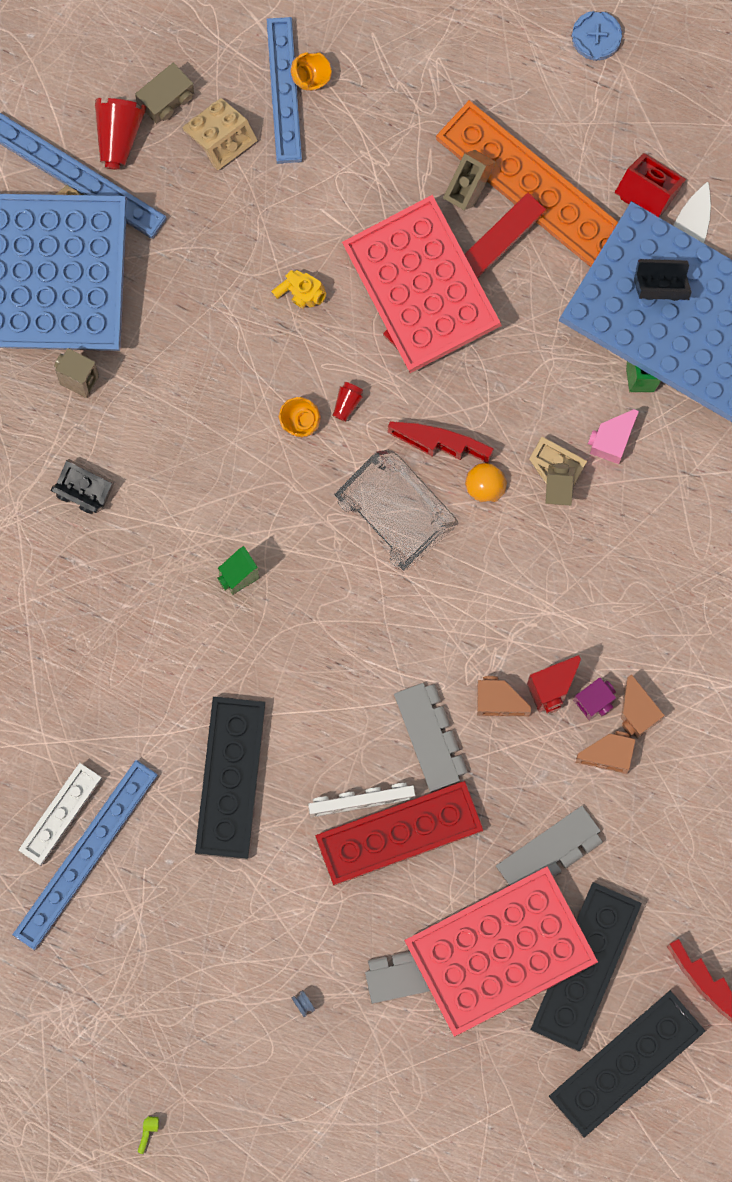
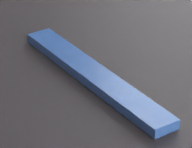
M0 113V144L82 195L126 196V223L151 239L155 237L167 220L165 215Z
M134 761L12 934L14 937L34 951L37 949L158 777V774L139 761Z

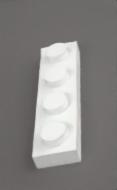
M79 763L18 851L42 866L98 786L102 777Z
M398 783L391 785L392 789L381 791V787L366 789V794L355 795V792H346L339 794L338 799L329 800L328 796L314 798L313 803L308 804L310 818L410 801L415 799L414 786H407V783Z

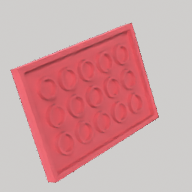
M433 195L342 242L410 373L502 326Z
M548 866L404 940L454 1037L598 963Z

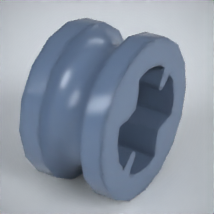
M303 990L300 991L298 997H291L304 1018L307 1016V1012L315 1011Z

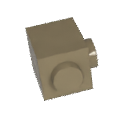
M556 463L553 466L549 465L545 504L572 505L575 467H569V465L564 463Z

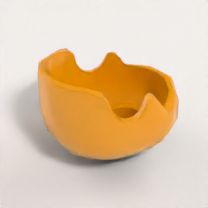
M305 52L292 61L291 76L293 82L301 89L306 91L317 90L330 81L332 74L331 65L322 53Z
M303 397L288 399L281 406L278 416L283 430L300 438L313 435L319 428L321 420L318 407L312 401Z
M481 463L475 465L467 473L465 485L468 494L479 502H496L504 495L507 481L504 473L495 465Z

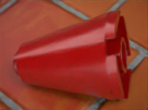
M102 98L95 99L100 162L105 164L104 168L120 170V166L126 165L144 117L146 106L142 104L140 108H136L137 102L108 98L107 103H101Z

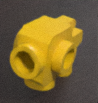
M290 270L285 275L287 279L271 291L278 299L289 290L293 295L291 301L302 309L305 306L314 307L316 304L320 305L326 298L325 287L321 281L308 273L303 274L298 270L295 272Z

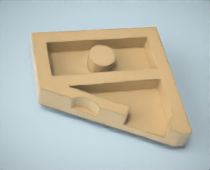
M544 437L540 438L529 458L546 484L549 465L553 466L556 463H564L569 465V467H575V485L587 464V461Z

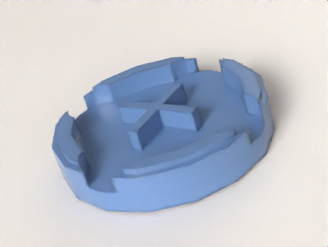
M595 11L587 12L580 16L574 24L572 32L573 46L586 59L594 61L605 60L614 55L620 47L622 39L621 26L616 18L609 13L602 11L601 13Z

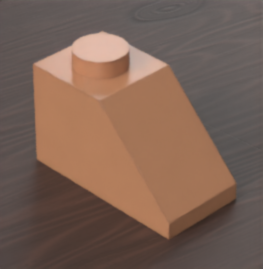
M631 674L625 681L621 714L623 723L621 725L630 736L634 734L638 739L662 721L665 715Z
M485 676L483 680H478L477 716H530L531 706L505 680H499V677Z
M615 731L614 734L606 735L579 752L575 763L627 774L636 739L630 738L628 733Z

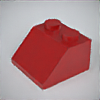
M643 153L627 169L614 193L620 196V199L625 203L630 204L632 201L655 216L660 217L675 198L686 179Z
M579 655L530 674L527 686L539 713L546 711L547 714L561 709L560 705L564 703L581 662Z

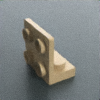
M222 98L212 103L207 109L182 127L184 132L205 150L211 164L217 170L258 141L247 119Z

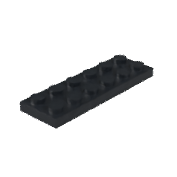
M213 696L195 855L248 860L266 702Z
M592 882L576 921L598 963L547 989L531 1026V1032L577 1052L581 1051L642 903Z
M669 990L548 1097L579 1134L585 1138L706 1031L672 991Z

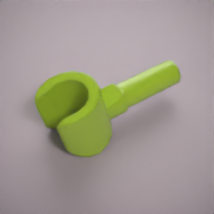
M148 1116L144 1120L138 1153L144 1154L149 1139V1132H158L159 1117Z

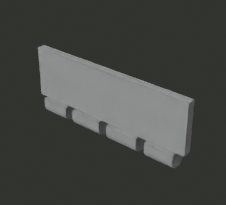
M421 683L395 693L396 702L430 792L460 782L459 776L467 774L468 771L462 755L451 758V754L460 751L453 731L443 734L441 730L450 727V723L443 706L435 709L432 708L433 705L441 702L435 684L425 687Z
M581 806L497 864L496 868L509 886L547 866L552 876L555 877L562 872L557 865L558 861L566 869L583 857L578 847L582 846L588 854L603 843L597 835L601 830L584 807Z
M410 951L391 955L393 966L390 967L388 966L387 957L368 960L370 971L365 972L372 1004L430 991Z

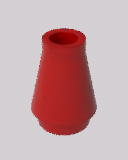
M344 382L343 387L340 386L332 416L346 422L362 400L363 389Z

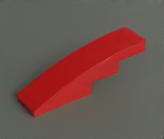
M391 421L388 425L387 433L433 457L437 448L458 460H461L465 452L485 463H489L493 456L494 448L446 429L417 423Z
M679 939L670 943L667 948L681 971L696 990L720 1014L732 1022V992L724 977L714 982L702 958L691 962Z

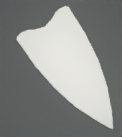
M708 182L688 200L673 225L702 243L705 241L710 221L711 201Z

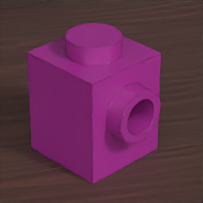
M599 677L575 695L573 701L590 721L598 714L601 717L605 716L614 708L612 704L616 700L614 695L616 691L609 681L606 680L604 682Z

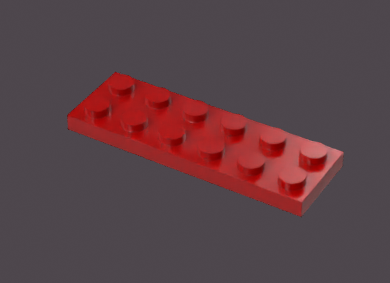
M463 781L317 834L315 838L332 884L336 886L483 832V828L467 785Z

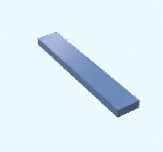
M292 17L267 19L276 162L277 164L302 162L297 86L291 76V65L295 59Z

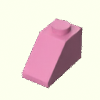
M633 409L601 423L598 431L593 430L588 445L592 446L590 454L619 464L639 411Z

